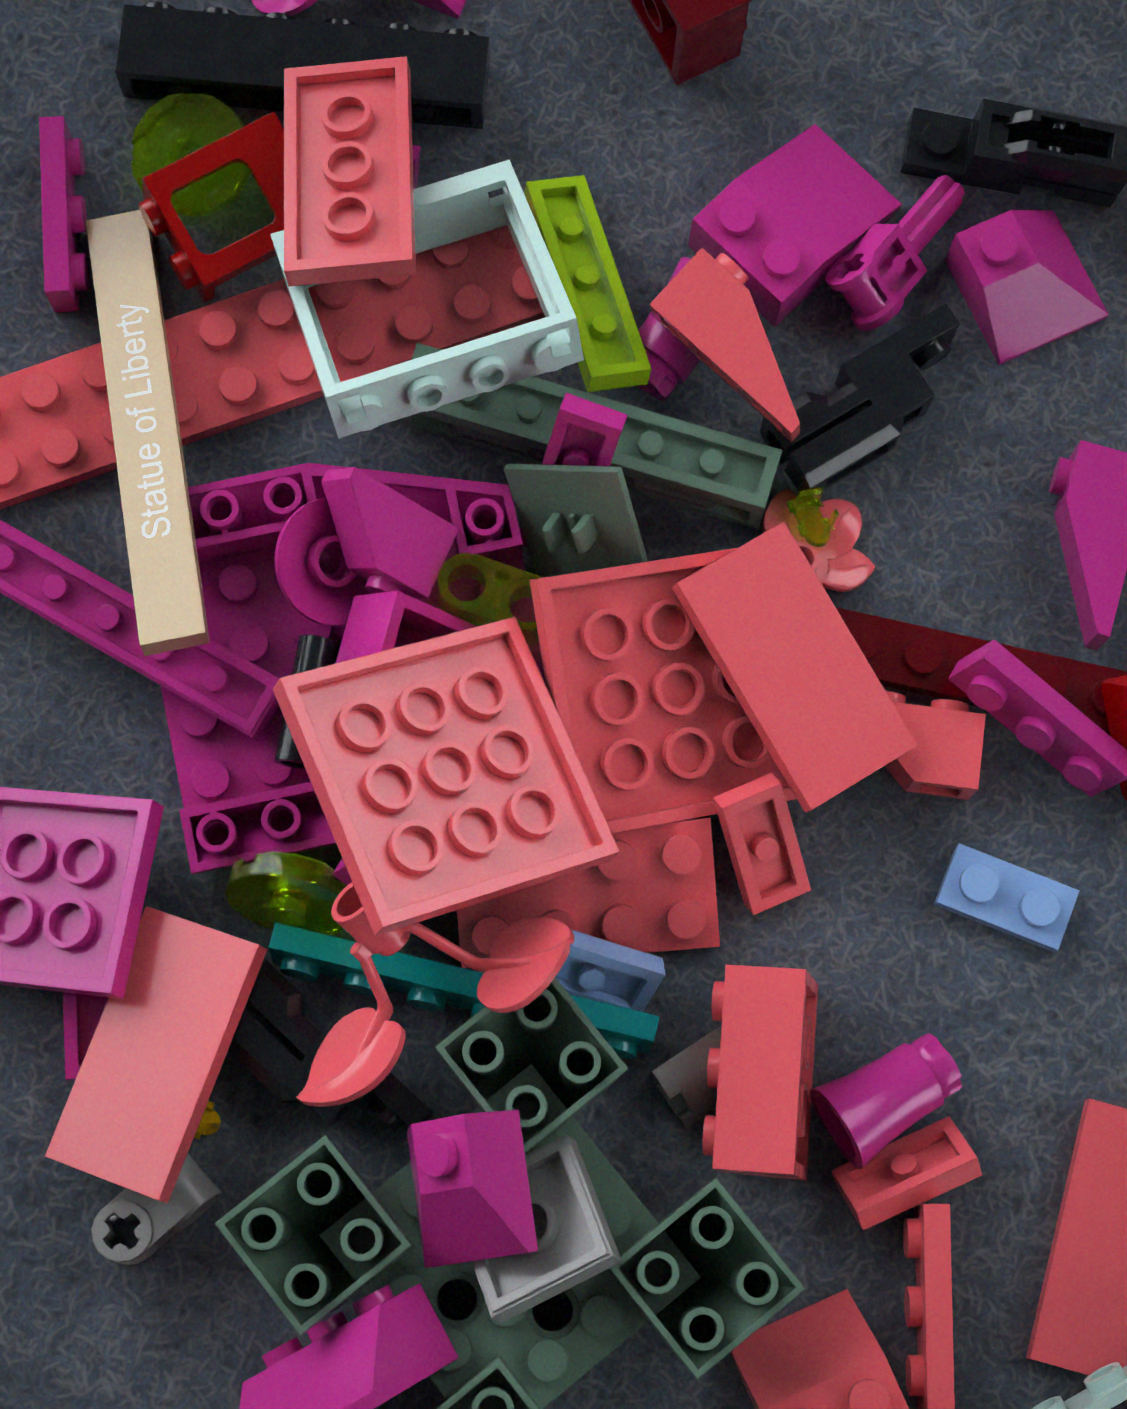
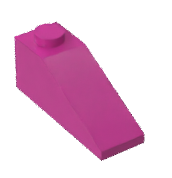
M1080 440L1069 459L1059 457L1052 475L1049 493L1059 495L1054 516L1084 645L1086 648L1098 650L1111 635L1127 571V452Z

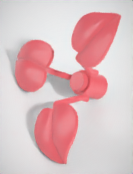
M351 882L335 899L331 915L356 940L350 948V953L360 962L376 998L377 1010L370 1007L355 1010L342 1017L332 1027L315 1055L305 1087L296 1098L305 1105L315 1107H329L351 1102L379 1085L398 1061L405 1043L406 1031L399 1023L389 1021L393 1014V1005L371 958L373 954H380L382 956L395 954L407 943L412 933L474 971L484 972L477 986L479 1001L490 1011L509 1013L530 1004L550 985L566 961L570 952V945L574 943L575 938L572 930L563 922L548 917H530L516 921L496 935L490 948L489 958L474 956L419 922L374 936L357 892Z

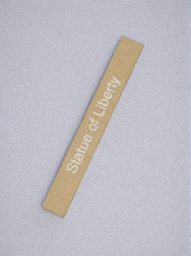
M140 210L86 220L139 644L144 656L208 644L210 639L153 235Z

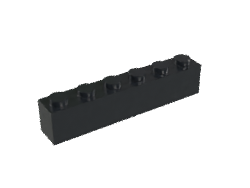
M148 2L143 6L124 5L115 73L123 96L127 98L284 111V69L407 56L411 73L412 123L483 129L490 66L489 37L477 36L472 31L459 28L449 29L444 33L418 31L414 27L402 23H391L384 27L357 25L344 18H329L323 22L297 20L293 16L279 12L267 13L260 17L237 15L233 11L221 7H209L203 11L176 9L163 2Z

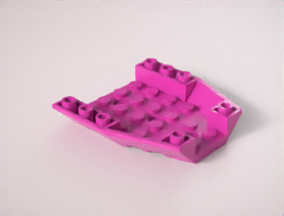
M304 463L188 487L209 639L278 678L292 675L300 635H317L329 638L337 643L336 650L341 645L346 625L334 626L313 622L299 614L287 601L280 589L275 572V549L280 532L289 517L306 503L326 497L321 482L326 470L349 467ZM358 468L459 528L429 597L415 599L462 620L470 617H479L488 623L516 617L545 683L534 606L523 561V543L509 485ZM325 550L321 552L319 558L320 568L324 573L329 571L332 564L331 557ZM161 686L184 807L179 812L192 875L336 844L306 769L287 767L274 761L283 720V714L279 705L257 741Z

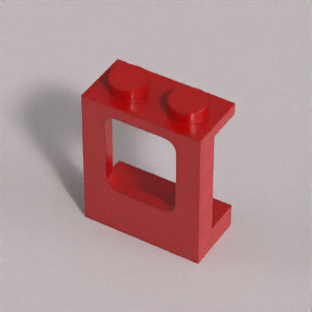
M274 111L142 178L144 201L138 203L140 212L155 237L163 233L165 234L175 254L169 256L170 264L184 289L188 290L195 287L204 303L215 297L216 286L277 255L270 234L284 230V128ZM241 163L249 169L271 207L275 218L271 224L213 254H204L194 244L171 204V198L176 192L231 164Z

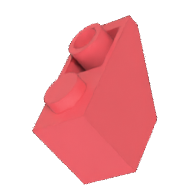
M886 691L918 745L885 765L888 771L905 792L969 800L979 788L986 714L969 712V705L957 700L937 699L931 701V706L907 704L906 696Z

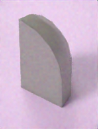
M721 1026L654 1069L649 1075L685 1130L716 1110L717 1089L708 1088L707 1063L710 1048H720Z

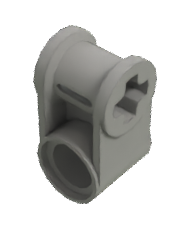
M187 1154L168 1203L125 1188L103 1207L94 1218L91 1228L92 1242L97 1251L108 1260L127 1266L140 1264L150 1258L176 1233L181 1232L197 1220L218 1200L222 1192L193 1158ZM120 1218L129 1223H133L138 1219L140 1221V1224L134 1230V1234L139 1241L133 1248L121 1243L115 1246L112 1245V1242L118 1236V1232L113 1225Z

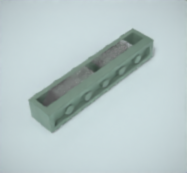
M417 343L411 360L441 351V349ZM530 377L502 386L491 392H483L445 404L432 411L420 412L401 418L402 425L542 465L565 394L569 393L627 414L610 466L622 467L629 492L757 530L782 453L781 449L536 377Z

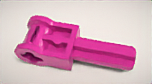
M946 175L938 177L898 224H873L852 250L840 257L829 268L825 279L833 291L842 293L852 308L851 319L857 329L862 331L876 329L889 322L899 313L903 306L904 298L928 271L918 254L962 204L965 190L960 183L954 182L952 178Z

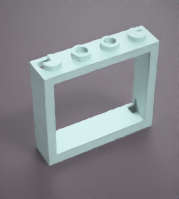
M510 160L414 189L415 254L507 225L545 318L340 382L308 290L309 287L319 284L288 286L284 273V230L270 234L338 439L361 431L372 430L379 425L420 412L432 411L442 405L483 392H491L502 386L536 375L557 371L565 366L584 360L576 315ZM500 188L503 189L502 195L489 198L488 192Z

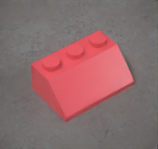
M725 965V980L714 982L711 1012L713 1021L722 1022L720 1048H710L707 1085L708 1088L717 1089L716 1116H705L702 1137L703 1155L713 1156L712 1169L726 1173L807 1181L812 1106L810 1089L813 1088L819 985L806 969Z

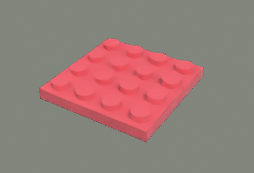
M737 548L530 580L545 684L611 833L715 815L717 811L713 797L769 773H773L782 783L786 801L796 799L671 588L677 582Z
M516 617L279 678L273 688L275 697L374 936L609 862L620 852Z

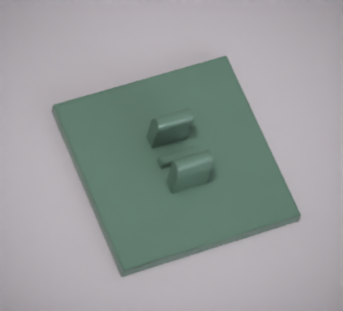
M507 464L505 466L506 479L536 573L564 575L648 562L622 467Z

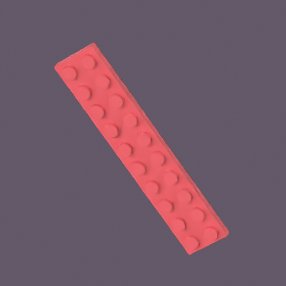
M506 225L415 254L416 275L322 283L309 287L308 290L340 382L411 360L417 343L444 350L545 318L508 226ZM284 279L165 320L182 446L324 397ZM101 342L0 377V510L117 469Z

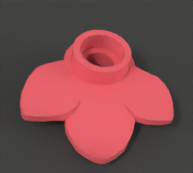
M790 489L779 492L771 500L763 517V533L785 521L824 588L838 592H848L866 582L874 571L875 565L863 553L853 549L862 527L861 514L854 503L843 499H829L817 503L810 509Z

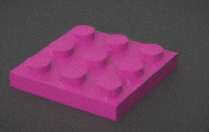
M0 787V985L124 999L164 806L153 799Z

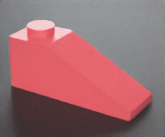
M701 248L649 304L652 316L792 442L800 434V421L750 291L744 286L749 277L724 253H720L714 259Z

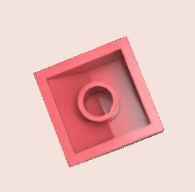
M844 1289L757 1329L730 1352L755 1409H909L882 1348L848 1289Z

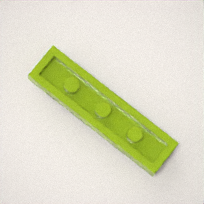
M585 175L526 182L524 195L577 318L584 359L577 363L587 393L648 384L652 369Z

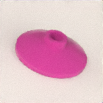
M326 497L310 501L297 509L286 521L276 544L275 572L280 589L290 605L305 618L324 625H346L354 596L372 594L365 589L368 580L347 569ZM323 550L329 553L332 561L327 573L322 572L319 564L320 554Z

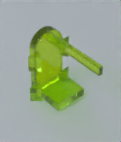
M822 487L799 491L795 501L792 499L786 503L790 513L794 514L799 524L797 528L801 536H804L806 541L815 547H822L827 544L830 539V531L835 529L833 525L839 516L836 509L833 510L830 518H823L818 508L824 506L820 499L824 493Z

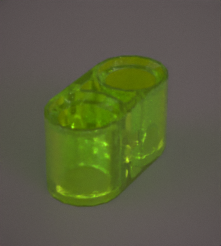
M462 553L454 555L443 564L439 571L437 582L439 605L442 611L475 626L514 617L510 612L512 603L521 598H532L530 580L542 577L477 554ZM470 577L479 581L484 587V591L475 600L461 601L451 594L449 587L459 578ZM516 618L527 644L539 643L536 621L522 622Z

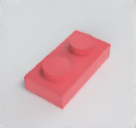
M773 773L713 797L743 903L753 915L811 891L783 786Z
M950 1116L887 1144L862 1169H858L851 1162H848L831 1170L840 1194L862 1230L868 1229L982 1176L978 1157Z

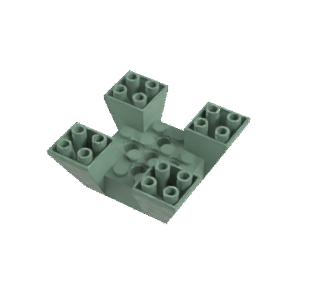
M556 978L553 979L540 996L519 1010L509 1013H497L484 1007L440 1042L435 1049L476 1104L477 1108L471 1113L519 1110L525 1155L565 1134L576 1140L622 1262L563 1292L568 1296L572 1306L570 1319L564 1326L553 1330L543 1328L535 1321L532 1308L503 1323H499L491 1318L472 1261L424 1268L411 1162L374 1191L327 1135H324L215 1223L300 1336L362 1291L367 1296L389 1284L394 1296L420 1283L459 1357L428 1376L444 1396V1399L433 1409H544L647 1322L698 1380L805 1290V1287L717 1178L658 1222L642 1204L575 1119L629 1068ZM453 1279H462L469 1282L477 1293L476 1309L469 1317L464 1319H453L447 1316L439 1304V1294L442 1287Z

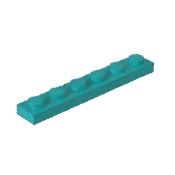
M275 922L268 948L272 962L281 964L279 970L281 973L304 981H317L319 974L343 979V987L357 994L375 997L360 962L350 953V948L355 943L354 941ZM399 952L390 956H382L380 954H373L371 956L385 989L408 995L406 1002L413 1007L431 1012H444L446 1005L470 1010V1018L485 1007L477 997V986L484 973ZM569 994L620 1058L635 1059L637 1052L650 1054L660 1016Z

